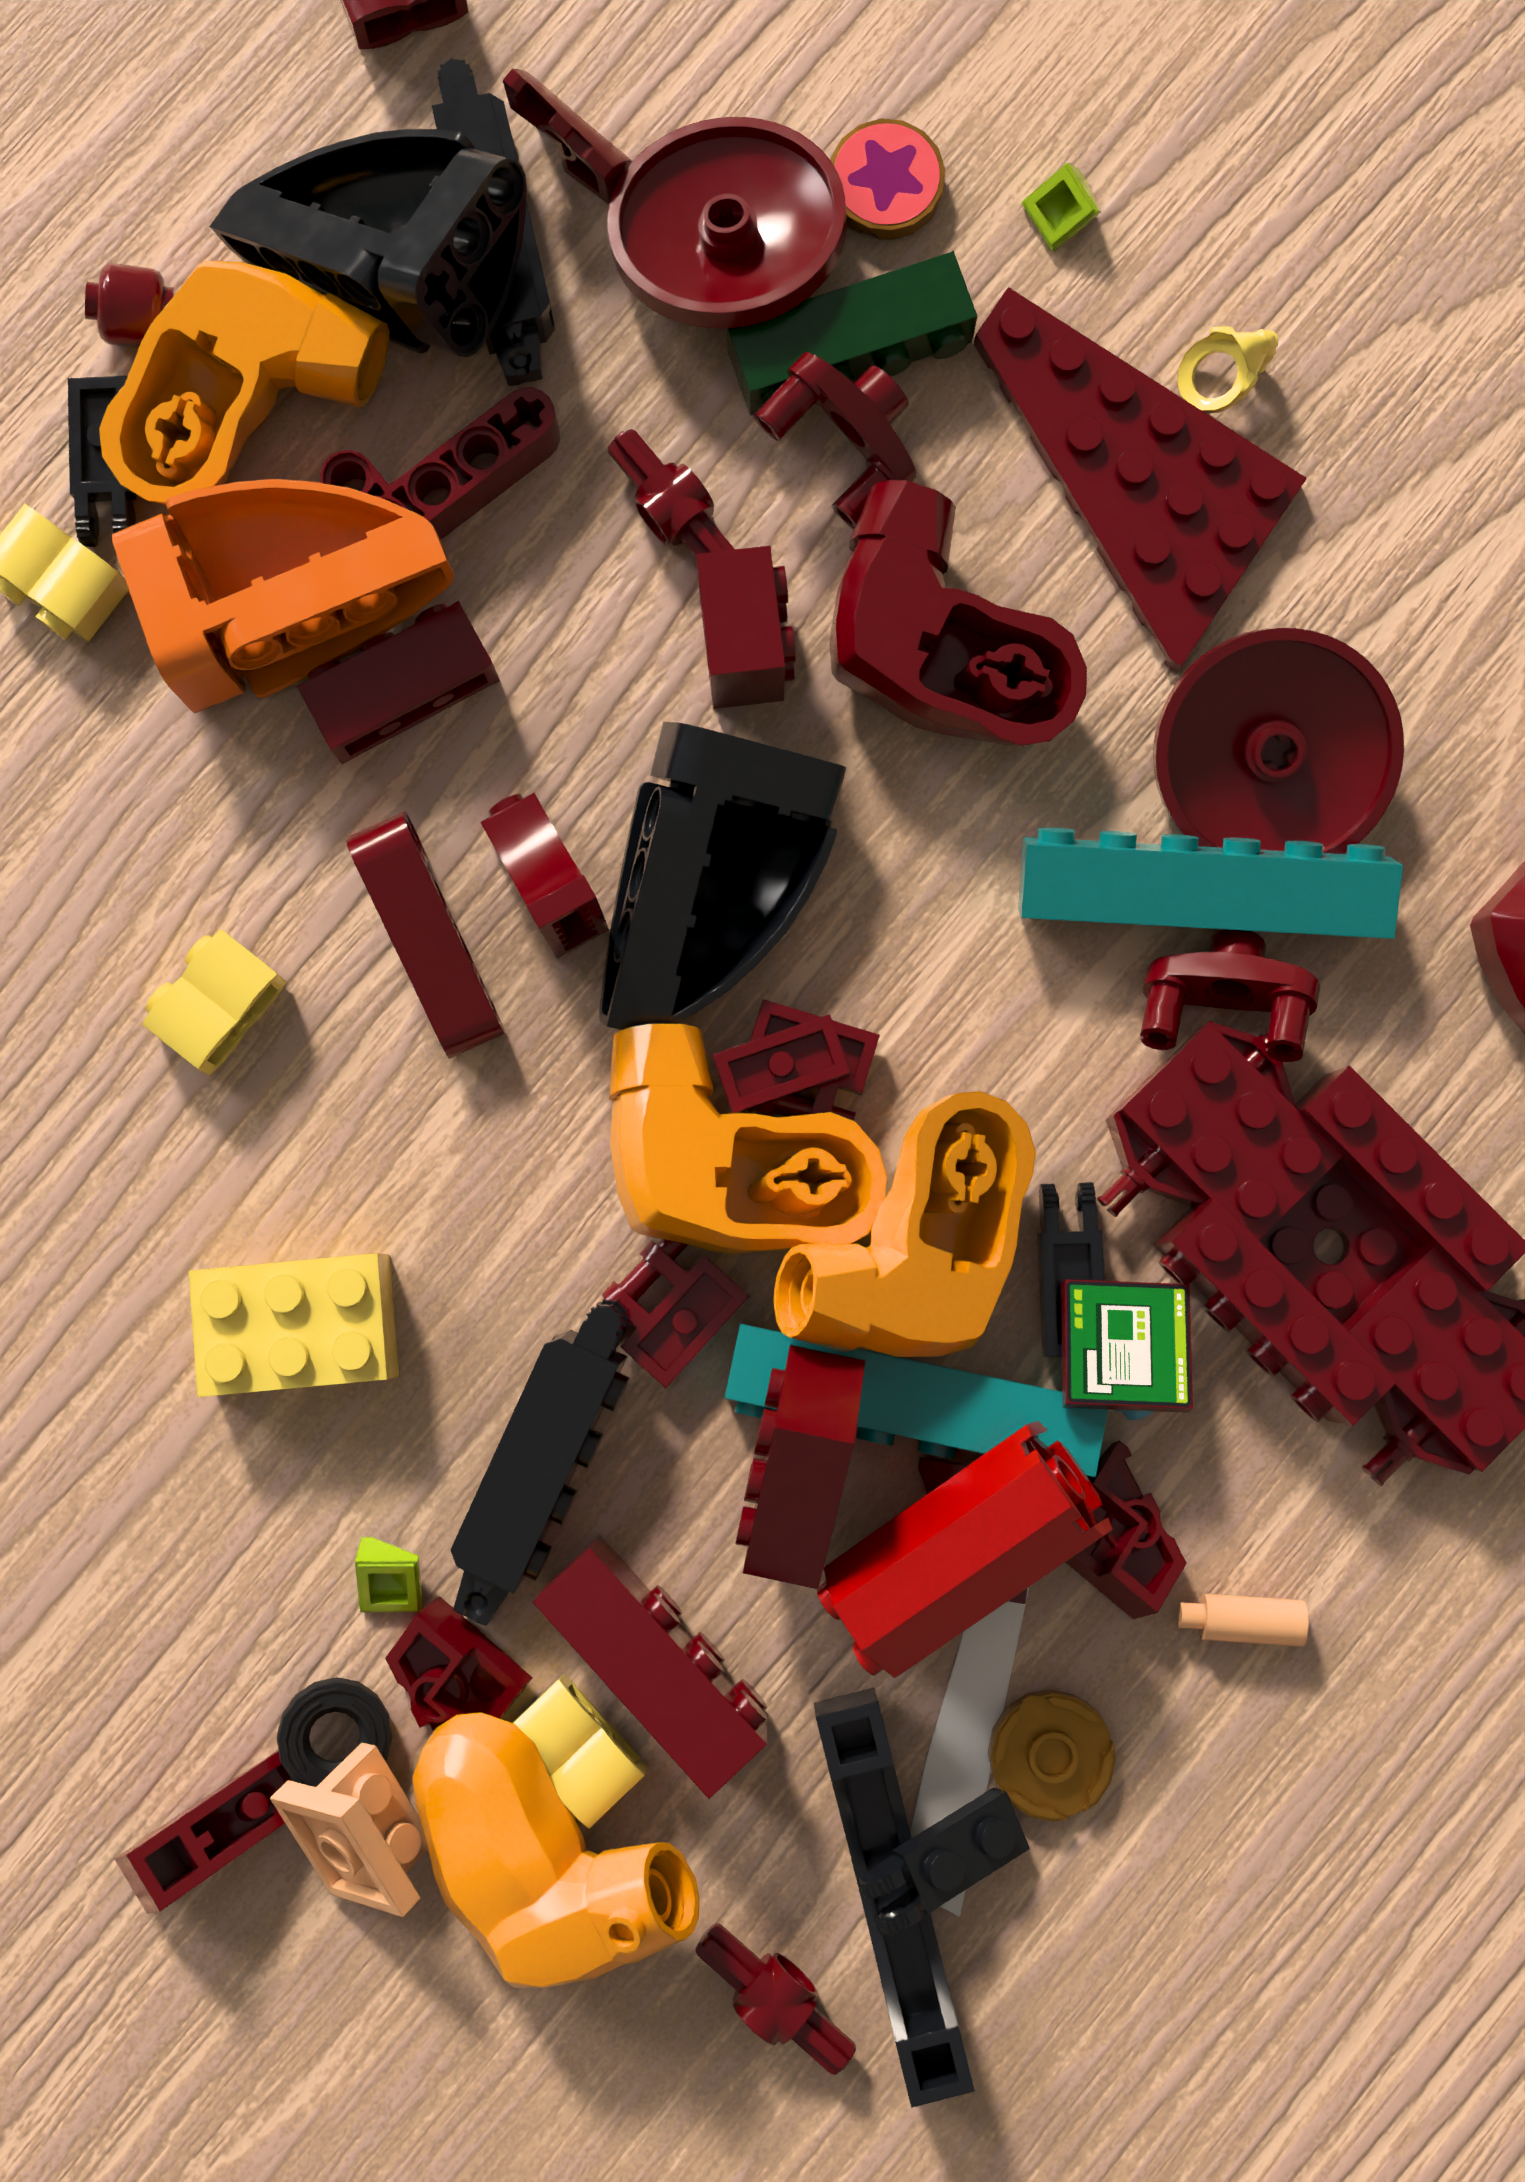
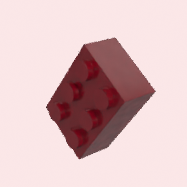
M790 1345L785 1369L772 1368L764 1406L776 1408V1410L764 1409L763 1416H761L754 1454L765 1456V1460L753 1458L744 1501L755 1503V1508L743 1506L735 1542L736 1545L747 1547L743 1574L819 1589L854 1448L866 1360Z

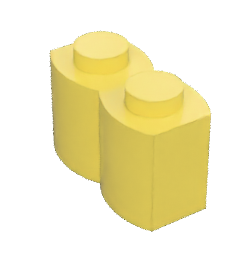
M26 504L23 505L0 534V593L18 606L27 598L40 607L41 610L35 617L64 640L73 632L86 642H89L129 591L125 578L116 569Z
M222 929L213 937L210 935L203 936L192 946L185 958V963L188 967L182 977L174 984L170 982L164 983L151 995L145 1006L148 1014L142 1023L144 1027L194 1067L209 1076L227 1059L244 1037L248 1028L266 1012L287 983L279 974Z
M565 1674L561 1675L512 1722L536 1744L561 1801L571 1812L575 1821L579 1820L588 1829L635 1786L647 1772L648 1766L639 1754L605 1720L595 1705Z

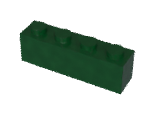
M952 251L806 299L797 307L773 319L744 327L727 328V350L751 416L789 378L787 370L804 352H809L823 359L853 383L872 365L879 367L891 377L906 370L911 365V362L932 355L936 359H945L964 350L967 344L972 343L978 316L955 253Z

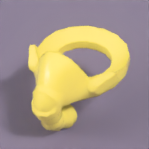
M1228 326L1212 327L1210 335L1197 341L1184 354L1179 364L1177 384L1180 395L1184 400L1205 413H1220L1233 407L1254 387L1258 381V374L1266 370L1267 364L1271 362L1276 354L1278 335L1272 330L1260 329L1256 332L1238 333ZM1214 353L1231 355L1238 369L1237 379L1233 387L1225 395L1218 398H1205L1201 396L1196 390L1194 383L1195 372L1199 364L1207 356Z

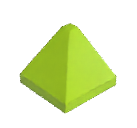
M1068 162L1021 202L1052 251H1056L1101 213L1080 169Z
M361 1537L355 1559L360 1612L422 1611L423 1597L419 1555L373 1537Z

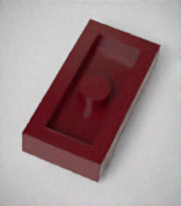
M830 1014L712 1054L732 1113H741L849 1076L851 1073Z

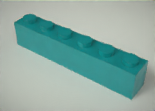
M1038 828V838L1023 837L1018 911L1021 918L1395 939L1403 864L1391 857L1385 856L1386 848L1382 846L1347 845V854L1322 853L1323 844L1286 841L1285 851L1260 850V840L1230 837L1223 838V848L1198 846L1199 837L1180 834H1164L1161 836V844L1136 843L1137 834L1122 831H1101L1099 841L1075 840V830L1064 828Z
M740 1323L724 1397L737 1401L734 1411L736 1413L761 1418L764 1409H776L764 1406L772 1368L785 1369L789 1346L794 1345L866 1360L857 1421L858 1431L856 1438L893 1446L895 1435L918 1439L917 1451L954 1459L956 1448L979 1452L981 1457L1026 1424L1039 1421L1048 1430L1038 1437L1046 1446L1049 1447L1059 1440L1070 1451L1085 1475L1096 1477L1108 1416L1107 1409L1062 1408V1391L895 1357L860 1348L843 1352L792 1339L780 1331Z

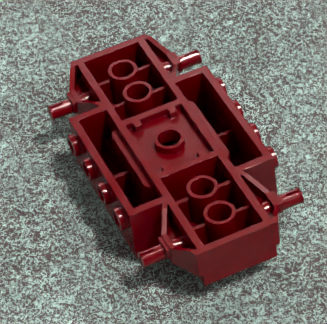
M1211 1021L1205 1023L1106 1119L1123 1169L1120 1171L1122 1176L1102 1196H1099L1097 1200L1105 1207L1123 1192L1107 1209L1114 1217H1117L1139 1193L1143 1194L1146 1190L1192 1206L1153 1244L1164 1255L1158 1261L1160 1266L1178 1284L1192 1283L1208 1299L1202 1306L1205 1312L1225 1331L1230 1332L1235 1327L1252 1344L1246 1350L1250 1358L1271 1377L1280 1372L1296 1389L1290 1395L1292 1400L1314 1421L1319 1422L1324 1417L1327 1421L1354 1426L1375 1406L1386 1431L1383 1439L1387 1443L1366 1465L1362 1466V1469L1366 1474L1371 1475L1370 1478L1378 1485L1383 1486L1384 1482L1405 1461H1411L1413 1458L1469 1475L1474 1470L1483 1472L1525 1429V1299L1517 1301L1488 1292L1525 1254V1240L1350 1065L1324 1075L1295 1103L1283 1062L1270 1058L1266 1053L1268 1032L1265 1035L1255 1036ZM1324 1229L1335 1231L1343 1241V1254L1333 1264L1322 1262L1314 1252V1239Z

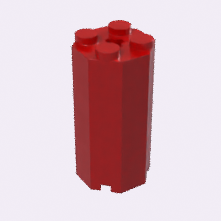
M1039 1421L1023 1426L824 1567L826 1581L817 1589L818 1598L825 1610L834 1619L842 1620L854 1639L852 1644L854 1654L861 1666L869 1674L875 1676L885 1670L893 1678L898 1677L1113 1530L1108 1517L1099 1523L1096 1522L1093 1511L1103 1505L1102 1501L1070 1451L1059 1440L1048 1447L1038 1438L1048 1431Z

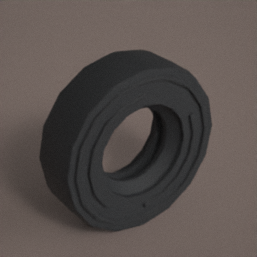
M336 1677L316 1681L294 1696L282 1713L277 1733L280 1762L294 1782L317 1787L344 1760L331 1761L323 1759L314 1752L310 1745L309 1736L312 1726L317 1719L327 1713L340 1712L353 1718L360 1732L356 1748L361 1743L375 1745L384 1760H387L392 1741L389 1713L375 1692L359 1681Z

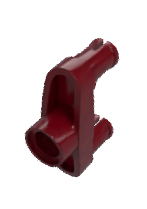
M804 352L787 370L789 378L753 414V418L772 439L780 441L814 404L824 410L866 459L867 469L832 504V508L849 527L855 529L872 486L881 481L906 480L912 482L916 478L914 464L900 438L890 425L906 409L909 401L900 386L877 366H870L853 383L823 359L809 352Z
M1220 930L1213 935L1209 952L1163 956L1153 960L1148 965L1143 987L1147 1003L1140 1033L1141 1042L1151 1049H1173L1177 1042L1183 1006L1186 1004L1222 1009L1271 1012L1266 1042L1267 1055L1281 1062L1299 1061L1303 1056L1309 1016L1316 1011L1318 1005L1319 980L1304 968L1265 958L1266 943L1257 933L1246 930Z

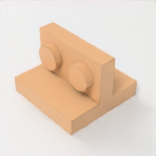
M361 1743L317 1787L288 1780L270 1797V1800L331 1895L400 1917H404L421 1899L406 1873L428 1851L420 1817L375 1745Z

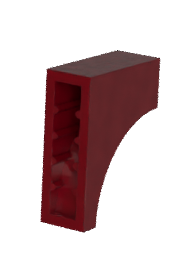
M535 793L525 798H522L521 794H515L491 807L489 810L491 816L480 823L555 957L558 959L609 931L593 890L571 858Z

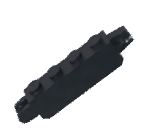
M451 57L449 61L440 65L441 69L437 71L443 103L431 105L436 128L462 133L471 141L476 149L517 161L504 101L491 93L478 95L470 64H466L465 60L461 61ZM527 200L522 247L516 274L501 314L486 339L489 355L496 354L508 386L543 379L540 344L547 342L556 329Z
M603 1299V1302H598L597 1307L593 1306L590 1309L591 1312L586 1314L588 1319L583 1321L579 1332L569 1330L554 1336L550 1342L544 1344L450 1551L456 1567L464 1570L453 1610L479 1624L487 1626L509 1592L514 1594L526 1577L534 1581L539 1577L552 1549V1546L543 1542L552 1521L562 1525L577 1495L578 1490L568 1486L577 1465L588 1468L602 1441L604 1434L594 1430L604 1408L614 1412L626 1389L630 1377L620 1372L628 1356L616 1350L626 1329L624 1326L629 1324L627 1319L630 1316L627 1313L629 1309L625 1308L620 1299Z

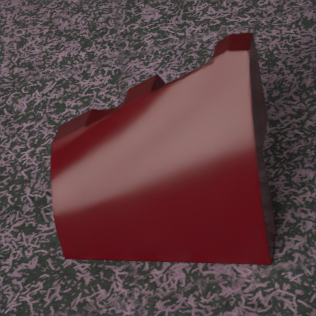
M512 68L503 79L510 109L558 144L564 172L609 204L618 180L632 160L576 114L527 71Z
M1119 1440L1112 1443L1099 1458L1096 1477L1087 1476L1098 1492L1103 1504L1093 1511L1096 1522L1099 1523L1108 1517L1113 1530L1065 1563L1132 1619H1137L1159 1612L1187 1562L1175 1539L1163 1529L1160 1521L1161 1511L1152 1494H1142L1125 1461L1132 1454L1129 1448Z
M440 1596L413 1618L385 1658L397 1683L403 1686L411 1699L410 1710L419 1728L429 1724L432 1731L460 1714L482 1712L502 1719L533 1678L467 1619L454 1611L453 1607Z

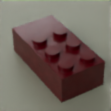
M600 1534L558 1572L532 1601L708 1799L718 1792L767 1745L768 1718L764 1711L768 1707L764 1700L744 1679H741L736 1685L723 1672L724 1669L721 1664L725 1659L716 1646L701 1632L693 1638L680 1624L678 1617L682 1614V1611L671 1596L659 1585L650 1591Z

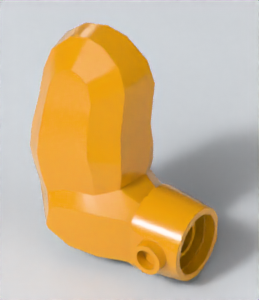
M204 261L196 266L178 292L151 323L140 343L124 386L107 406L99 427L102 458L121 485L155 504L166 505V500L171 497L196 489L222 485L227 481L247 437L265 420L274 406L279 389L296 387L300 393L360 408L368 403L379 383L385 366L390 334L388 324L333 294L327 293L323 295L288 274L244 262Z
M647 1024L627 1028L613 1035L609 1100L613 1102L610 1147L618 1197L631 1229L641 1235L686 1243L709 1251L726 1254H752L790 1250L792 1247L800 1244H851L869 1234L878 1209L885 1199L887 1175L879 1149L855 1121L832 1112L780 1118L749 1113L719 1114L708 1097L713 1094L714 1089L702 1030L685 1024Z
M982 1091L955 1093L943 1097L918 1113L904 1136L892 1188L878 1209L871 1229V1246L865 1248L859 1244H800L792 1247L784 1256L774 1287L776 1323L782 1334L792 1339L843 1352L861 1348L895 1357L942 1356L974 1346L984 1334L1011 1270L1017 1247L1022 1201L1034 1170L1036 1151L1028 1124L1007 1101Z
M480 1712L456 1715L435 1728L422 1749L413 1775L416 1807L426 1837L433 1873L444 1903L478 1940L506 1983L514 1988H550L594 1979L619 1966L637 1963L682 1942L695 1931L699 1919L700 1904L697 1880L680 1850L669 1842H656L604 1850L600 1854L587 1850L584 1836L573 1815L563 1804L555 1790L536 1744L516 1724Z

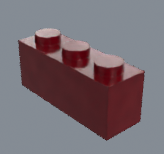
M459 601L448 607L445 604H438L424 610L415 618L414 625L395 635L392 632H386L371 638L362 646L361 653L342 663L334 660L316 667L309 673L308 681L297 686L330 750L341 764L500 681L488 653Z

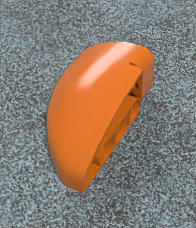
M266 479L233 482L196 489L167 499L165 503L170 515L167 516L165 513H161L112 534L114 549L155 665L168 687L195 714L246 692L244 677L248 678L251 690L258 698H266L307 678L309 673L316 667L329 661H339L362 648L371 638L379 634H385L441 594L454 580V572L442 541L433 525L423 516L388 500L352 488L312 481Z

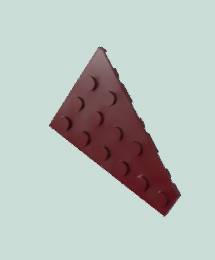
M1008 287L976 333L974 346L987 368L992 369L998 377L999 388L1008 403L1013 402L1031 432L1030 439L1053 478L1059 480L1064 487L1066 499L1074 513L1079 512L1097 542V551L1119 588L1130 597L1133 611L1141 625L1146 624L1166 658L1165 665L1177 673L1307 478Z

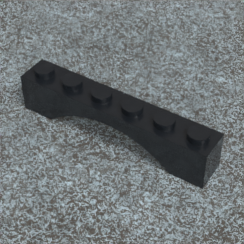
M875 1688L814 1703L816 1721L857 1884L862 1875L866 1874L867 1871L872 1870L873 1867L894 1855L893 1849L912 1838ZM905 1883L897 1889L891 1890L890 1893L885 1894L883 1897L880 1896L876 1899H865L858 1885L911 2108L975 2092L931 1914L924 1913L920 1921L892 1936L880 1935L873 1920L875 1918L874 1915L882 1907L888 1906L890 1902L908 1892L907 1885Z

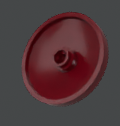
M723 117L683 126L646 147L629 164L618 180L609 203L607 230L613 259L619 275L631 293L651 310L673 321L695 327L726 329L754 325L773 319L808 299L830 276L839 260L847 230L845 194L841 179L831 160L813 141L801 133L776 122L749 117Z
M1281 627L1259 629L1235 636L1213 647L1195 661L1177 681L1162 708L1156 727L1153 748L1154 774L1161 800L1170 818L1183 835L1199 837L1198 846L1223 848V838L1234 837L1260 840V850L1285 851L1286 841H1308L1323 844L1322 853L1345 854L1347 853V845L1359 844L1373 830L1394 797L1403 767L1404 732L1400 712L1389 686L1370 661L1358 651L1340 640L1311 630Z

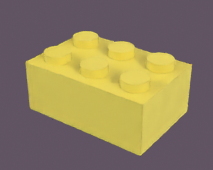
M373 1253L189 1271L197 1397L367 1382L399 1377L389 1254Z

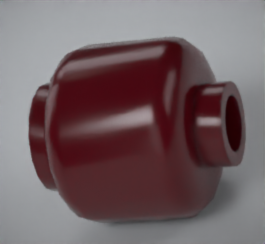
M108 263L102 268L98 283H86L85 319L97 321L98 333L105 343L139 348L151 323L174 297V287L165 286L164 279L158 270Z

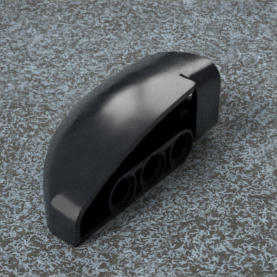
M663 722L650 776L670 781L669 787L651 782H644L637 791L606 954L599 1008V1019L603 1025L624 1030L647 1024H676L697 1013L731 990L764 959L793 924L809 899L828 861L837 835V829L832 828L831 823L834 819L847 767L702 727L678 722Z

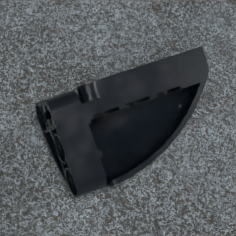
M403 129L375 132L308 152L245 184L228 199L209 227L234 254L248 264L288 274L323 295L327 293L333 294L387 323L390 331L389 341L419 354L427 352L433 346L457 356L469 357L478 352L494 328L506 303L516 274L526 217V175L522 166L516 160L476 149L471 141L459 132L441 129Z

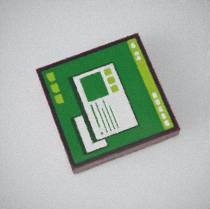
M1065 1279L1061 1284L1062 1408L1189 1413L1193 1409L1190 1284Z

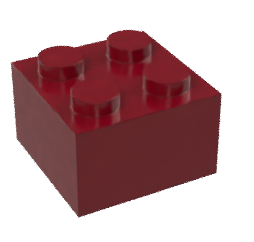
M771 546L696 554L713 709L784 701L785 681L795 680L794 663H796L792 625L780 627V623L788 622L786 605L788 603V588L785 566L773 567Z

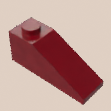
M278 1750L114 1858L147 1914L161 1912L285 1824L270 1800V1797L288 1780L293 1781L280 1762Z

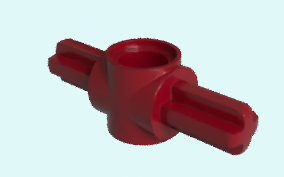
M633 429L625 432L622 431L614 438L608 446V453L638 488L634 497L635 507L646 525L662 543L668 545L671 542L674 546L684 543L695 557L696 554L735 550L710 520L714 513L713 500L691 469L684 464L677 466L675 463H668L664 465Z
M715 1923L705 1931L696 1945L695 1952L698 1957L736 1989L733 1996V2007L742 2021L757 2036L771 2045H776L778 2042L783 2045L792 2039L830 2074L836 2075L845 2069L856 2051V2045L815 2008L818 2001V1991L802 1970L779 1953H774L773 1956L767 1953L760 1959L719 1923Z

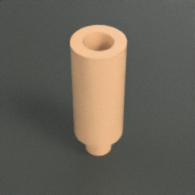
M1202 1594L1199 1604L1179 1602L1177 1610L1178 1627L1199 1629L1202 1640L1304 1647L1307 1641L1309 1621L1307 1605L1304 1600Z

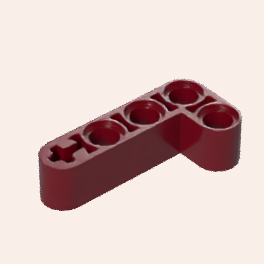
M533 387L519 388L479 416L390 485L364 455L353 450H343L330 455L323 463L320 480L324 484L342 487L352 479L365 480L366 482L361 492L388 500L423 516L433 525L440 539H443L547 460L557 450L560 442V429L555 408L550 397L542 390ZM529 421V422H530L532 425H534L535 427L538 426V425H540V426H539L538 428L533 429V428H532L530 425H528L527 423H526V424H523V423ZM504 437L507 438L510 447H512L513 445H515V447H513L512 449H508ZM482 453H492L498 456L494 464L486 469H477L470 466L471 461ZM443 488L450 491L449 497L443 503L438 505L423 503L424 497L434 489Z
M406 811L350 835L346 840V844L354 864L448 1058H453L506 1034L491 997L431 872L424 847Z

